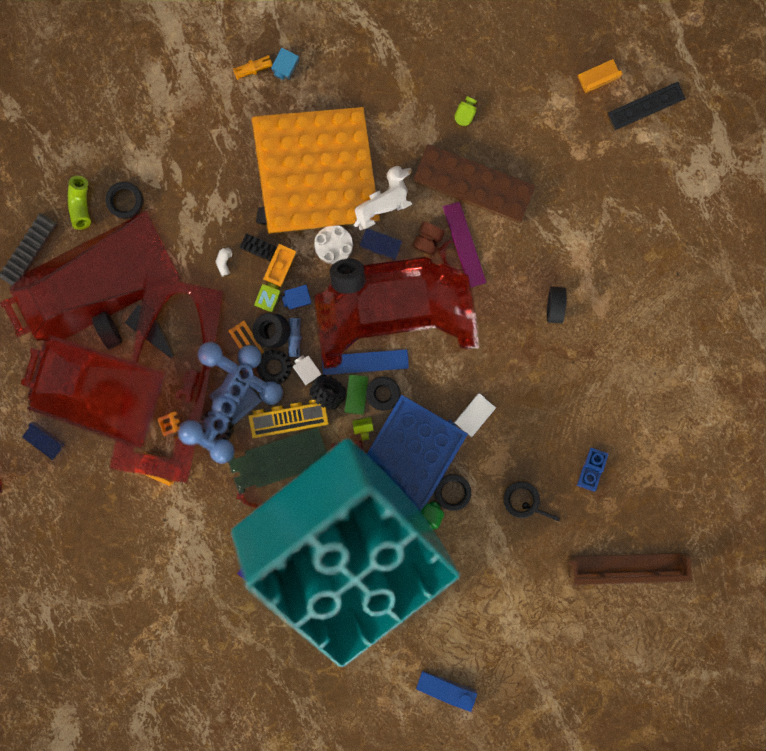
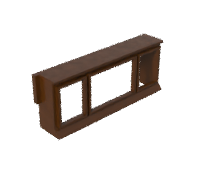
M688 553L568 556L567 559L569 578L573 579L574 585L692 582L691 555Z

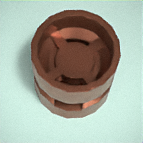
M423 221L419 229L420 236H416L412 247L434 256L438 249L437 242L442 240L445 231Z

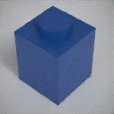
M307 285L285 290V295L282 296L284 306L289 307V310L312 304Z

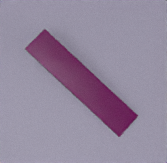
M460 202L442 206L469 288L487 283Z

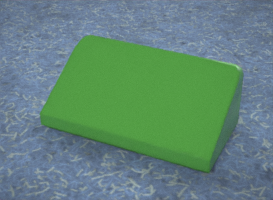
M349 374L345 413L364 415L369 377Z

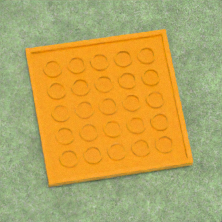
M364 108L252 117L268 234L354 224L357 221L356 207L370 200L369 195L376 192ZM379 214L374 215L370 220H374V222L380 221Z

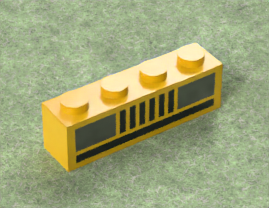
M310 400L309 405L304 406L299 402L290 404L291 408L283 409V406L272 407L271 412L264 413V409L252 411L253 415L249 416L252 438L329 425L326 407L323 408L321 404L315 403L316 400Z

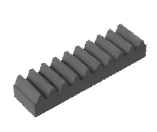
M40 213L33 222L32 227L28 229V233L24 235V239L20 241V245L16 247V251L12 254L11 259L7 261V265L3 267V271L0 272V278L17 288L58 224Z

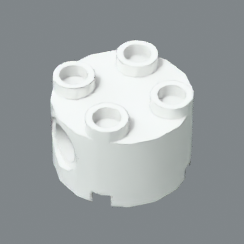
M341 226L325 227L315 237L314 246L316 253L327 264L333 265L341 259L349 258L352 254V237Z

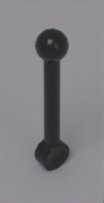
M527 502L522 504L524 510L531 507ZM540 509L536 511L537 513L547 516L553 520H560L559 517L544 512Z

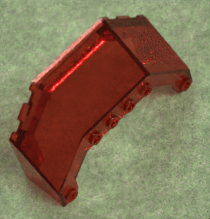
M427 257L363 265L366 283L359 291L349 294L339 293L333 289L332 283L327 285V290L323 293L319 292L314 296L318 338L324 369L339 366L342 363V353L359 338L437 328L456 337L459 347L463 349L479 348L476 311L469 276L464 273H455L453 268L444 264L437 265L432 263V259Z

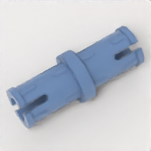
M289 318L291 330L288 338V357H300V340H302V336H300L301 319Z

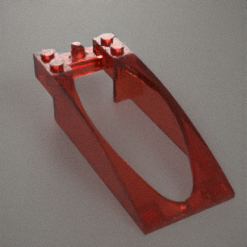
M147 275L116 423L117 430L109 468L188 483L196 444L188 445L183 443L179 438V434L175 433L173 435L174 444L171 458L134 451L137 438L134 413L136 371L144 342L157 315L168 299L177 293H186L193 299L199 315L203 344L206 342L215 343L223 291ZM206 365L202 366L197 398L188 420L197 421L199 424L211 368Z

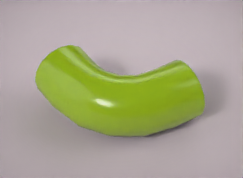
M82 176L71 177L68 185L69 215L72 227L76 230L86 229L91 224L87 207L88 181Z

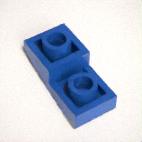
M590 448L576 486L595 492L609 454Z

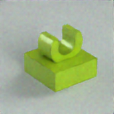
M371 417L352 420L354 433H361L362 441L368 440V432L374 431Z

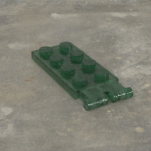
M317 427L245 451V456L236 459L233 456L228 463L232 474L240 472L241 476L234 478L238 493L241 494L246 492L245 488L256 485L259 488L301 474L327 453Z

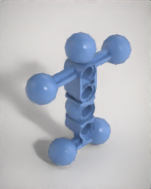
M206 342L198 350L199 361L208 367L217 365L228 372L221 386V393H218L219 397L212 402V412H209V416L204 420L203 428L197 421L187 420L180 425L178 434L183 443L188 445L200 444L210 450L211 458L215 462L223 464L233 458L234 447L228 440L218 439L215 441L214 439L217 433H223L227 429V423L230 421L229 418L236 411L235 403L240 402L239 399L244 395L248 385L257 390L260 399L268 405H275L280 402L283 397V389L279 383L277 384L274 381H267L265 383L253 375L252 369L261 363L262 358L261 352L257 347L252 345L242 347L237 355L240 365H237L223 356L218 344ZM240 370L243 372L242 378L239 376ZM231 387L234 388L233 395L231 394ZM223 403H224L225 406H226V409H225L224 412H223V410H222V405H223ZM214 421L217 422L216 429L213 426Z

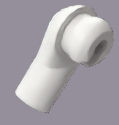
M222 248L216 259V264L222 277L230 274L226 264L228 258L232 257L233 254L230 248Z

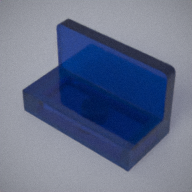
M30 422L29 428L22 438L51 460H54L65 444L36 422Z

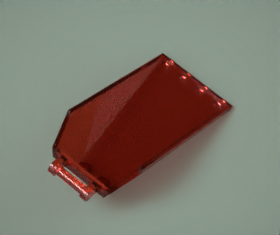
M145 211L26 272L10 287L13 297L0 302L2 309H5L16 331L15 335L17 338L31 332L37 341L64 340L93 325L92 317L104 311L111 316L181 280L148 213ZM17 303L28 326L22 327L11 306L12 304Z
M49 335V338L44 341L42 350L31 347V357L24 379L20 383L30 388L27 396L29 405L27 410L138 449H143L166 372L53 335Z

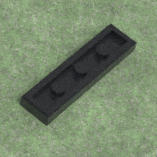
M676 82L612 110L607 114L616 131L684 101L686 98L679 83Z

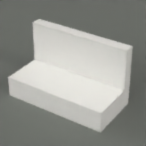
M478 393L454 423L472 437L496 407Z

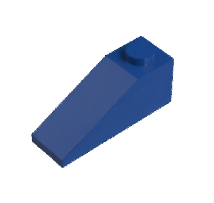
M422 671L416 687L418 691L469 712L472 711L477 697L476 689Z

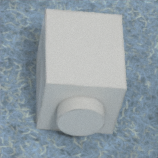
M302 355L294 361L295 365L293 368L306 386L322 375L310 356L305 357Z

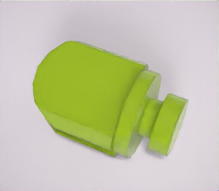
M468 96L465 99L467 100L466 103L461 101L455 113V121L462 126L469 125L472 122L477 109L473 106L477 100Z

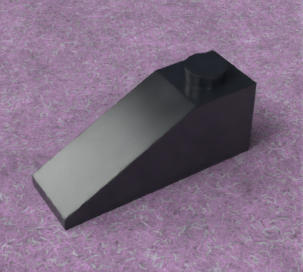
M137 305L125 321V324L168 357L173 358L175 354L156 316L153 315L154 310L147 305L143 307Z

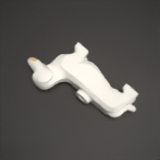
M400 166L390 168L387 172L388 189L383 193L377 191L369 195L370 200L356 207L357 221L354 223V226H359V230L366 229L375 224L374 220H370L374 215L386 213L394 209L399 211L412 205L411 201L406 199L408 190L403 181L405 177L411 174L412 169H402Z

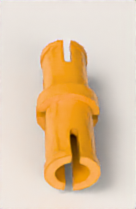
M269 55L255 61L249 60V63L233 68L236 79L239 80L251 74L256 75L257 72L272 67V62Z

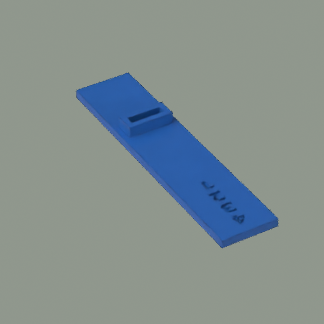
M407 350L321 356L323 375L409 369Z

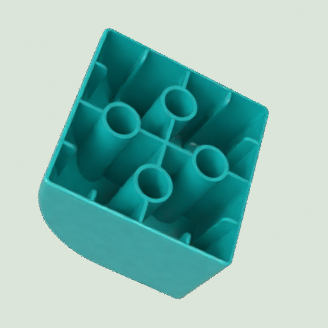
M349 438L340 442L231 530L248 589L339 667H343L450 586L460 576L444 545L413 502Z

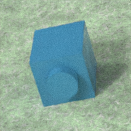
M281 48L271 67L274 76L281 80L285 78L290 80L300 60L299 56Z

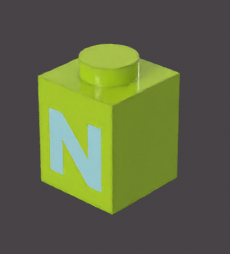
M269 282L267 285L262 284L254 306L273 313L281 295V291L278 290L279 286Z

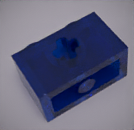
M366 228L360 248L396 261L402 241Z

